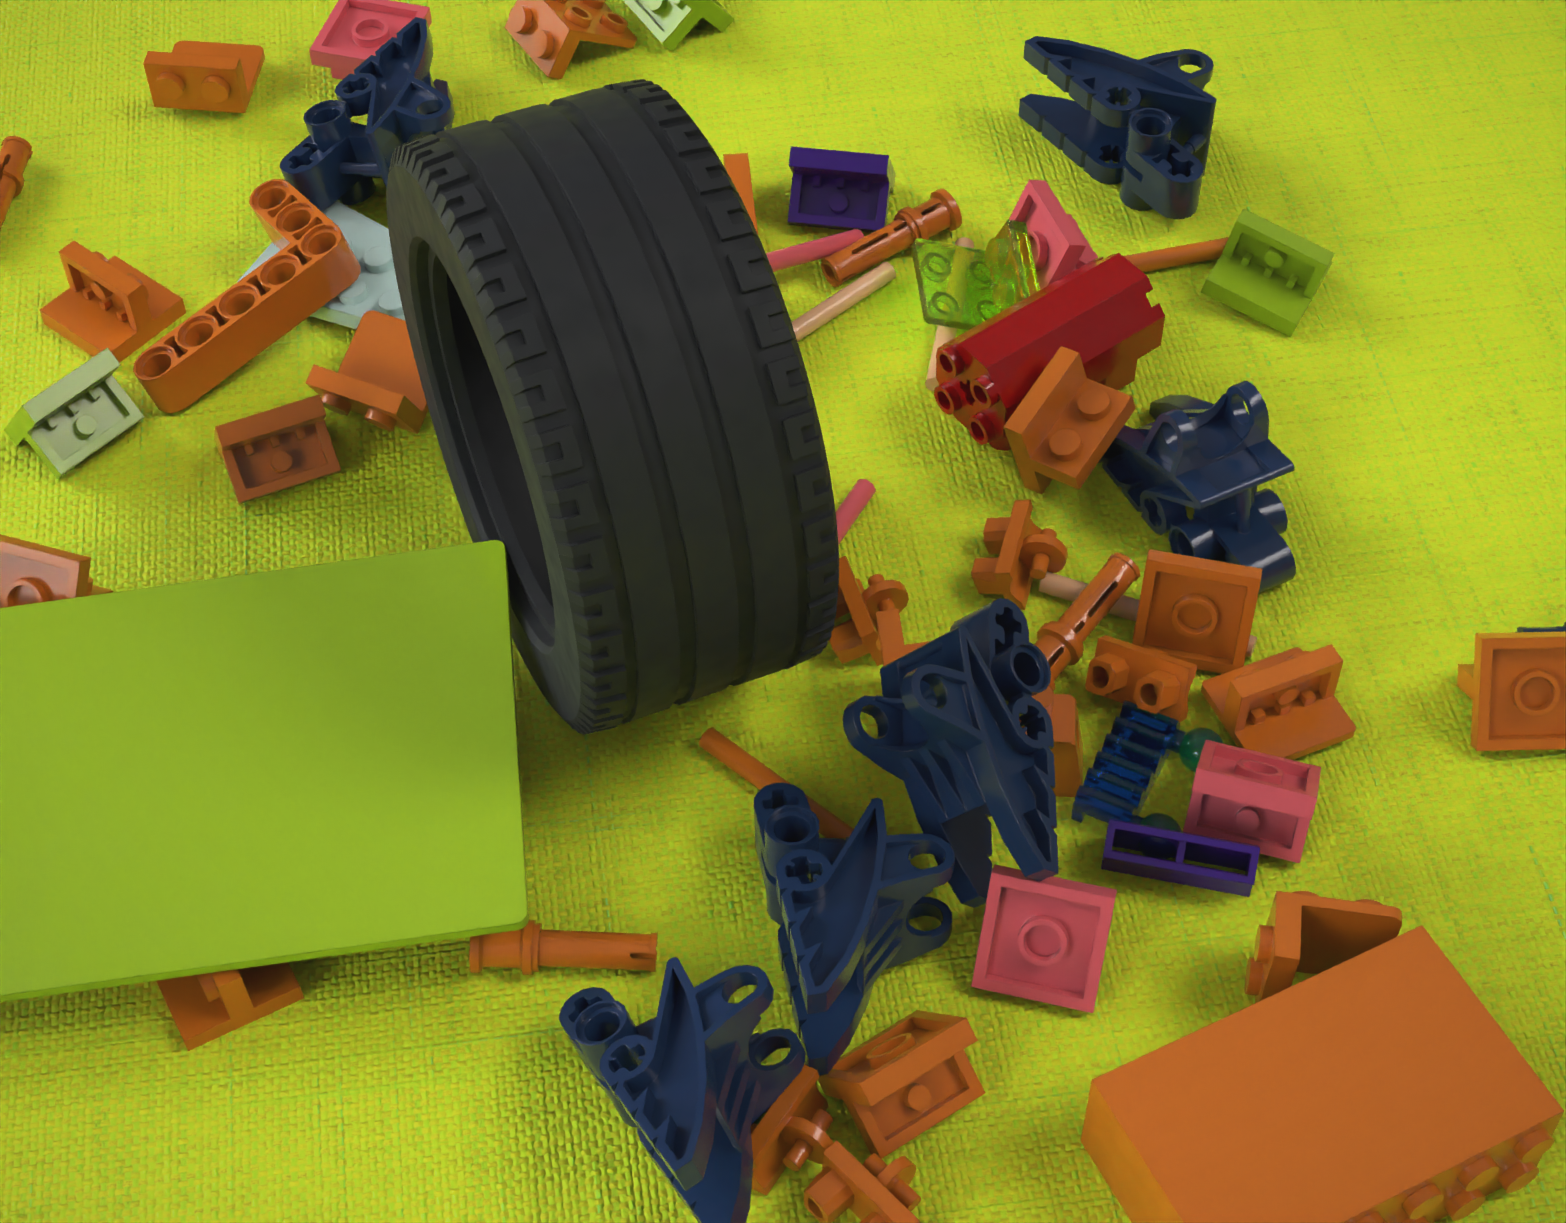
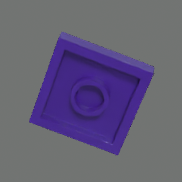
M791 146L789 167L793 177L787 221L789 225L849 231L859 229L862 232L870 233L886 226L890 193L894 192L895 171L889 155Z

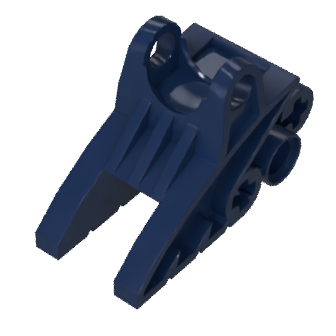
M415 17L396 33L397 38L392 37L375 51L376 56L371 55L354 69V74H349L340 81L335 89L338 100H327L317 103L304 114L303 119L310 135L282 159L280 169L285 181L289 182L320 211L327 209L336 201L344 205H353L365 201L375 192L376 186L373 178H383L387 189L390 161L396 147L428 134L436 135L437 132L452 128L455 112L448 83L440 79H436L433 82L430 74L433 42L426 19ZM368 114L367 125L351 122L350 118L353 116Z
M1035 36L1026 40L1023 58L1043 75H1047V78L1062 91L1068 92L1073 100L1029 94L1020 99L1019 116L1036 131L1042 132V136L1055 147L1063 150V153L1079 167H1084V171L1093 179L1104 184L1121 183L1120 199L1127 207L1138 211L1154 209L1162 216L1174 220L1191 217L1198 207L1202 176L1205 174L1216 106V98L1202 90L1212 77L1214 67L1212 59L1203 52L1193 49H1182L1136 60L1107 49L1070 40ZM1194 65L1201 68V70L1188 73L1181 70L1180 67Z
M1243 381L1229 387L1227 392L1215 404L1188 395L1170 394L1151 402L1149 413L1154 418V422L1137 429L1126 425L1123 426L1098 463H1103L1102 468L1117 487H1122L1124 496L1137 512H1142L1141 517L1156 534L1162 535L1169 532V542L1173 553L1261 568L1262 577L1259 593L1294 578L1296 565L1293 554L1287 543L1279 535L1286 531L1288 523L1283 503L1277 494L1270 489L1265 488L1257 492V486L1295 470L1292 461L1268 439V410L1261 394L1252 383ZM1243 401H1245V403H1246V405H1247L1249 414H1248V412L1246 411V408H1245V406H1244V402H1243ZM1185 506L1195 508L1193 519L1190 520L1187 517Z
M999 598L955 621L950 631L882 667L880 669L883 696L876 695L859 698L848 704L843 714L844 731L851 745L882 769L904 781L923 834L935 835L950 844L954 851L955 866L954 873L947 882L960 903L973 908L986 904L992 872V862L989 859L992 856L991 822L988 819L990 816H992L1005 845L1026 878L1042 881L1058 874L1057 835L1053 830L1057 828L1056 795L1052 790L1055 788L1054 754L1050 750L1054 748L1053 726L1047 710L1039 701L1032 698V696L1046 690L1049 686L1051 679L1050 666L1042 651L1029 642L1028 624L1023 612L1012 601ZM861 711L875 719L878 727L877 739L869 736L863 729L860 720ZM934 855L938 865L943 863L939 857Z
M773 783L763 787L754 797L755 848L766 888L767 912L773 921L781 925L778 929V957L781 969L784 971V981L790 1005L792 1004V1013L798 1037L801 1039V1044L806 1052L805 1064L818 1070L819 1076L827 1075L850 1044L868 1006L874 982L883 970L903 964L937 949L948 941L952 933L951 910L941 900L923 896L932 892L933 888L944 885L951 879L954 873L955 856L949 843L932 834L887 835L884 806L880 798L871 800L851 835L846 837V839L819 838V819L810 810L808 799L803 790L788 783ZM920 854H932L939 857L943 863L935 867L918 869L910 863V860ZM930 916L938 919L941 925L930 931H921L912 927L909 924V920Z
M673 957L668 960L657 1017L635 1026L623 1004L615 1001L605 989L592 987L573 994L561 1008L559 1020L587 1069L610 1098L622 1120L629 1126L638 1128L639 1139L658 1169L661 1170L678 1196L681 1197L698 1223H746L750 1209L753 1174L751 1125L777 1100L801 1072L805 1063L806 1052L797 1034L790 1029L777 1028L768 1030L760 1035L758 1032L752 1035L754 1028L761 1020L760 1015L769 1007L773 1000L774 990L763 970L750 965L735 966L693 987L679 959ZM747 985H757L755 991L741 1002L736 1004L728 1003L731 995L737 989ZM781 1048H790L789 1054L781 1062L770 1066L761 1065V1062L774 1051Z

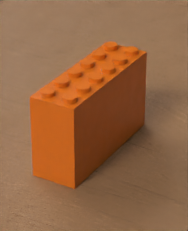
M1421 925L1092 1079L1081 1143L1132 1223H1434L1448 1215L1454 1221L1460 1220L1476 1211L1485 1202V1196L1501 1188H1504L1507 1193H1512L1534 1180L1539 1174L1537 1165L1542 1155L1555 1142L1552 1135L1564 1110L1426 929Z

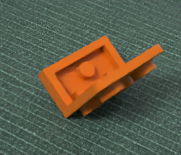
M517 0L509 13V18L505 25V29L547 77L557 79L563 78L580 40L625 48H634L637 37L627 27L628 22L620 15L614 13L606 5V0Z
M185 40L177 42L171 53L148 51L143 65L154 107L245 113L264 63L265 55L263 48L258 45Z
M375 310L367 311L362 316L338 372L314 364L306 381L310 388L317 394H320L325 408L348 416L350 411L364 415V419L367 422L388 431H393L396 426L418 434L429 410L415 362L406 321Z
M1276 891L1267 924H1259L1257 929L1254 957H1249L1246 968L1245 994L1255 995V1003L1291 987L1296 972L1319 974L1397 937L1402 926V911L1397 907L1383 905L1380 902L1369 899L1350 901L1320 897L1309 891H1295L1292 893Z

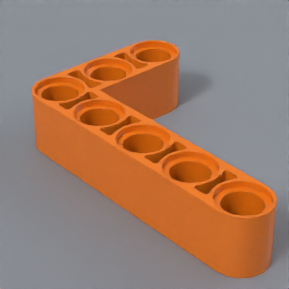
M283 179L266 181L252 192L249 201L272 243L280 251L162 337L136 359L133 372L157 408L162 412L175 413L189 407L358 279L361 273V266L340 228L289 182Z

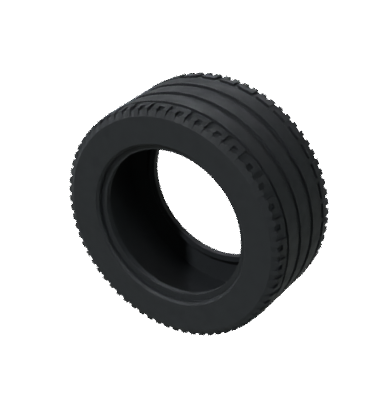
M640 79L609 84L602 88L553 100L549 105L539 104L498 115L491 122L481 120L440 131L436 135L428 134L396 147L390 161L386 190L388 229L401 304L422 388L442 455L472 542L499 540L505 545L512 638L531 676L551 707L572 729L585 735L616 728L621 723L625 724L669 709L673 703L681 705L725 690L729 685L737 686L783 669H789L820 654L826 648L834 628L839 584L837 520L820 422L795 332L760 238L721 160L687 112L661 86L654 84L652 81Z

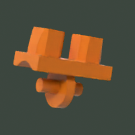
M1015 500L1010 517L987 518L983 531L984 544L989 554H999V557L975 558L971 571L972 579L979 594H1003L1004 599L1015 603L1020 610H1025L1033 578L1038 580L1044 579L1047 571L1057 573L1063 569L1068 557L1066 546L1056 538L1057 533L1049 528L1042 530L1031 520L1030 516L1033 509L1031 500Z
M846 556L839 558L838 600L835 619L848 613L851 614L852 619L835 626L829 641L842 664L870 653L876 665L879 666L882 664L876 612L899 609L900 613L907 606L909 600L908 593L900 581L885 580L881 574L871 576L868 579L870 587L865 590L860 579L855 578Z
M1105 635L1098 638L1095 657L1089 663L1085 687L1088 692L1176 722H1181L1187 719L1188 694L1196 675L1197 665L1171 657L1166 651L1159 649L1150 650Z
M804 1064L797 1077L765 1111L766 1114L759 1124L753 1123L751 1125L753 1150L751 1189L767 1196L786 1167L798 1172L807 1159L822 1164L823 1152L833 1144L832 1139L826 1133L833 1122V1117L826 1112L829 1107L827 1100L816 1086V1081L819 1078L818 1070Z
M836 1140L823 1152L822 1171L804 1190V1205L820 1223H832L848 1208L861 1220L860 1223H920V1220L910 1212L921 1201V1197L909 1186L915 1175L916 1166L906 1156H901L887 1165L876 1153L871 1154L861 1164Z

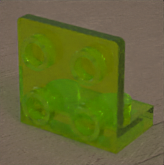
M1008 219L996 237L989 241L986 251L916 238L911 245L923 318L928 324L970 330L1040 290L1025 222Z

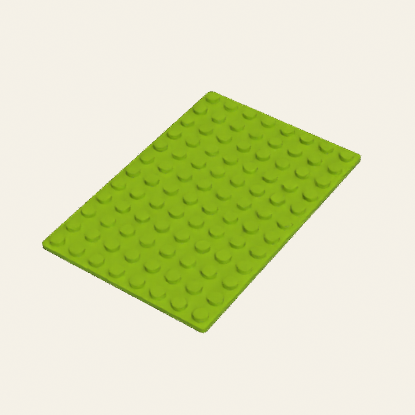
M490 540L0 608V1002L515 931L524 928L528 924L529 910L507 552L503 542Z

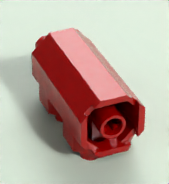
M1120 253L1110 255L1105 259L1103 257L1096 258L937 348L936 379L939 385L934 389V396L939 407L946 414H953L969 430L971 436L980 445L989 443L996 450L1009 451L1011 447L1004 430V425L1061 346L1080 354L1087 379L1115 390H1120L1135 380L1137 360L1161 346L1165 314L1160 303L1153 307L1149 303L1146 293L1153 290L1148 276Z

